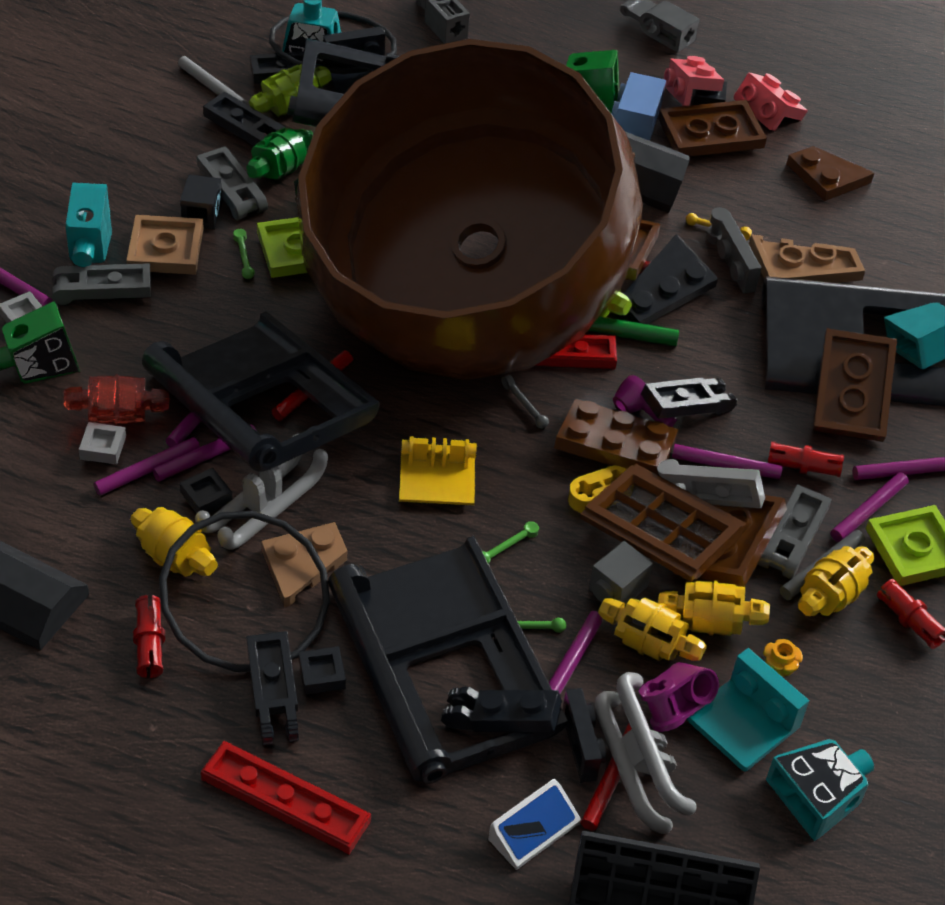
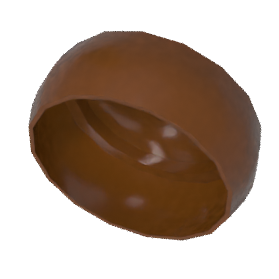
M466 39L408 51L355 81L316 126L298 177L296 197L305 270L343 328L407 370L462 380H472L530 369L581 339L622 287L639 231L643 208L632 147L627 134L582 75L530 46L476 39ZM476 232H489L499 240L496 249L484 258H468L460 251L463 241Z

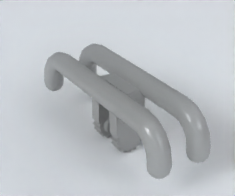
M317 449L313 454V461L307 472L284 492H282V478L298 464L302 455L270 470L259 472V477L254 473L248 474L243 478V491L214 515L220 512L243 511L248 507L252 511L276 518L319 481L327 466V452L324 449ZM203 510L197 512L195 522L198 523L209 518L210 514ZM251 518L233 533L230 528L223 527L232 519H222L201 530L204 533H213L219 530L217 537L221 547L232 550L245 544L269 523Z
M626 672L617 680V693L603 691L597 695L594 703L595 713L634 811L640 820L651 830L660 834H667L673 828L672 821L667 817L659 815L650 805L636 771L651 775L659 795L674 811L690 816L695 813L697 806L692 799L680 794L671 781L669 774L676 769V761L671 754L668 755L661 752L668 744L665 735L650 730L634 692V689L642 687L643 677L638 673ZM620 703L632 728L623 737L611 708L618 707Z

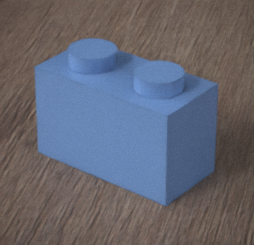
M630 72L627 84L621 83L618 98L614 102L611 114L625 132L650 141L659 110L662 106L666 80Z

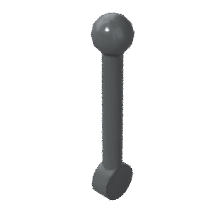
M510 374L503 376L501 381L504 388L510 389L535 418V424L538 428H546L549 424L548 417L541 415L515 385L514 378Z

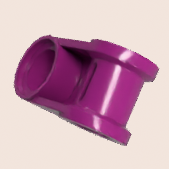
M678 662L655 679L642 685L639 689V695L641 700L646 701L652 715L650 719L652 729L657 732H664L682 725L688 717L715 699L719 690V680L716 673L711 669Z

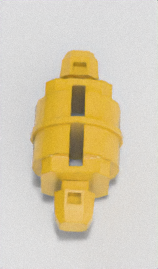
M158 507L153 512L147 508H138L130 518L132 525L137 530L136 536L140 540L142 548L146 550L145 553L151 556L153 561L160 566L164 565L169 548L194 524L187 517H182L175 511L167 510L164 507ZM201 529L196 531L175 553L170 571L180 573L184 577L190 576L193 572L201 576H210L217 569V561L213 554L210 553L211 547L206 541L205 535L201 533Z
M843 546L840 550H833L826 557L818 560L814 567L807 572L804 579L805 583L800 589L802 597L798 602L799 610L806 616H815L819 612L822 615L830 616L833 612H839L847 605L856 601L860 593L866 589L869 582L868 578L873 573L871 568L874 560L873 553L864 546L855 549Z
M718 581L686 582L684 595H678V591H664L659 593L658 604L663 603L667 608L683 615L682 621L690 624L688 630H691V632L709 633V636H713V634L741 635L743 621H749V625H763L769 621L770 604L763 600L752 598L751 602L745 601V587H739L735 584L718 583Z
M645 597L641 601L630 598L625 606L624 602L613 598H605L599 608L598 613L604 620L613 625H616L618 622L614 635L622 638L624 645L638 651L640 655L645 654L657 661H661L663 658L674 660L679 651V656L696 661L701 660L706 650V644L703 640L692 634L686 636L690 624L681 620V614L667 608L663 603L658 604ZM633 618L645 623V628L632 623ZM659 630L673 636L672 640L658 635Z

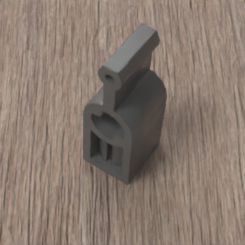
M415 0L416 5L421 6L425 10V23L444 44L468 38L470 13L458 0Z
M628 0L620 7V12L624 16H630L640 22L641 29L646 35L677 53L696 41L700 19L668 1H661L655 4L650 0Z

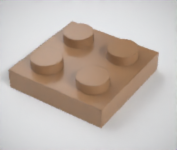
M135 215L126 260L127 264L150 263V272L196 275L203 234V219Z

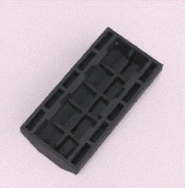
M626 132L632 152L635 153L634 162L642 203L669 213L682 184L689 163V156Z
M0 541V629L42 650L89 596L88 585Z
M582 830L569 905H754L760 865L751 861Z

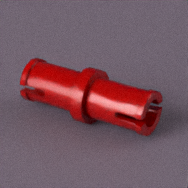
M771 442L768 463L800 469L802 474H807V471L838 478L841 476L844 461L843 454L838 455L812 450V446L809 445L800 448Z
M891 579L881 586V589L886 593L879 590L877 597L899 616L898 621L904 628L910 627L927 643L930 649H935L944 643L945 639L940 635L945 637V627L927 612V605L923 601L915 600L895 579Z
M148 595L140 596L135 601L137 628L133 631V643L137 645V674L144 678L147 677V667L149 665L150 678L158 677L163 673L162 644L165 642L166 637L165 629L161 627V601L155 595H152V606H149V609Z

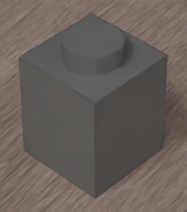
M623 541L593 565L589 590L601 602L605 598H613L624 602L626 606L630 598L634 599L648 587L653 562Z

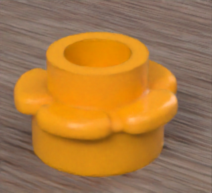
M777 639L775 643L770 642L764 647L763 655L765 656V662L782 677L789 676L799 668V663L803 660L801 650L795 647L789 640Z

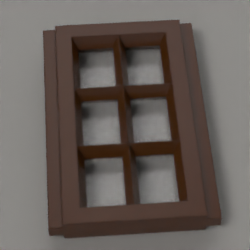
M638 464L631 465L589 502L585 506V510L580 513V519L620 542H627L641 554L690 582L694 579L697 580L742 536L747 527V523Z

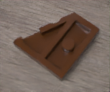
M815 146L789 154L786 163L824 201L871 184L874 173L871 170Z

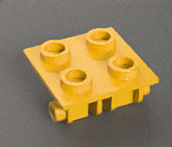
M410 436V440L402 439L399 502L474 505L477 444L469 443V439H465V441L451 440L450 445H447V438H443V445H436V437H432V444H428V439Z

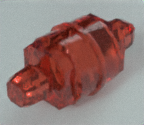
M115 374V376H89L88 389L69 387L64 390V408L75 411L88 409V422L114 423V425H118V423H144L145 410H151V413L169 410V392L154 388L151 391H145V378H136V376H119V374Z

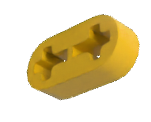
M614 465L577 477L570 484L569 505L581 513L585 510V506L619 477L626 468ZM632 485L623 494L631 497L633 494L634 485ZM614 501L610 506L618 504L620 502Z

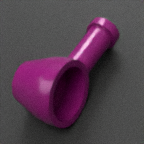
M629 375L620 384L613 397V403L619 411L634 413L644 410L655 421L663 422L670 427L674 426L677 418L658 419L643 399L641 392L646 383L635 375Z

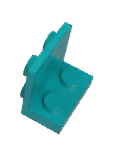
M747 648L737 656L731 679L719 688L715 699L688 717L687 721L736 766L746 772L800 728L810 700L750 648Z

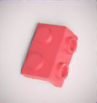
M688 56L687 60L670 59L669 68H666L664 72L666 89L682 106L690 105L693 89L722 91L724 79L715 71V68L709 66L705 59L701 57Z
M749 72L733 96L736 101L747 100L756 119L772 131L778 128L784 117L802 121L808 111L799 103L801 99L789 90L784 91L779 87L781 82L767 73L765 76Z

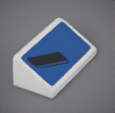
M552 779L496 819L490 825L488 840L517 870L579 825L581 818L562 786L555 779Z

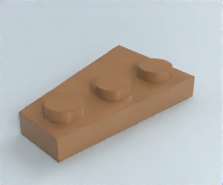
M751 234L749 245L762 267L761 273L763 278L769 276L831 283L863 280L865 269L855 248L815 243L811 247L793 245V240L781 238L780 243L763 241V236Z

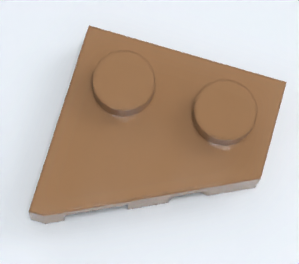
M335 522L298 531L311 541L327 573L334 571L347 561V548ZM286 534L261 541L262 553L284 607L292 605L295 602V596L308 585L313 588L320 582V572L307 549L293 536Z

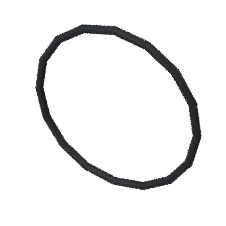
M337 11L338 17L364 22L374 28L383 27L386 37L391 42V52L389 54L396 55L397 40L386 27L367 17ZM290 16L280 19L270 28L269 44L278 56L294 65H300L302 61L281 51L274 41L275 32L288 22ZM326 67L333 74H352L373 70L364 67Z
M256 511L220 512L191 525L169 548L159 576L161 611L177 641L203 662L233 672H250L249 664L237 665L205 654L183 636L169 610L166 582L175 553L196 531L222 519L254 518L283 528L305 546L320 572L323 601L315 628L296 650L290 652L291 660L298 657L300 651H305L321 632L330 604L327 570L311 541L286 521Z

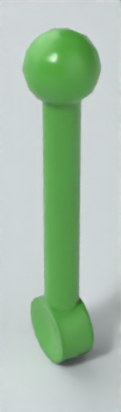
M236 229L233 232V239L239 244L244 267L241 274L245 279H252L255 271L250 266L245 240L247 239V232L244 229Z
M527 522L524 525V530L488 552L482 551L488 564L492 557L525 537H536L539 532V525L535 522Z
M560 617L555 618L553 621H518L521 629H552L556 633L563 632L567 626L565 620Z

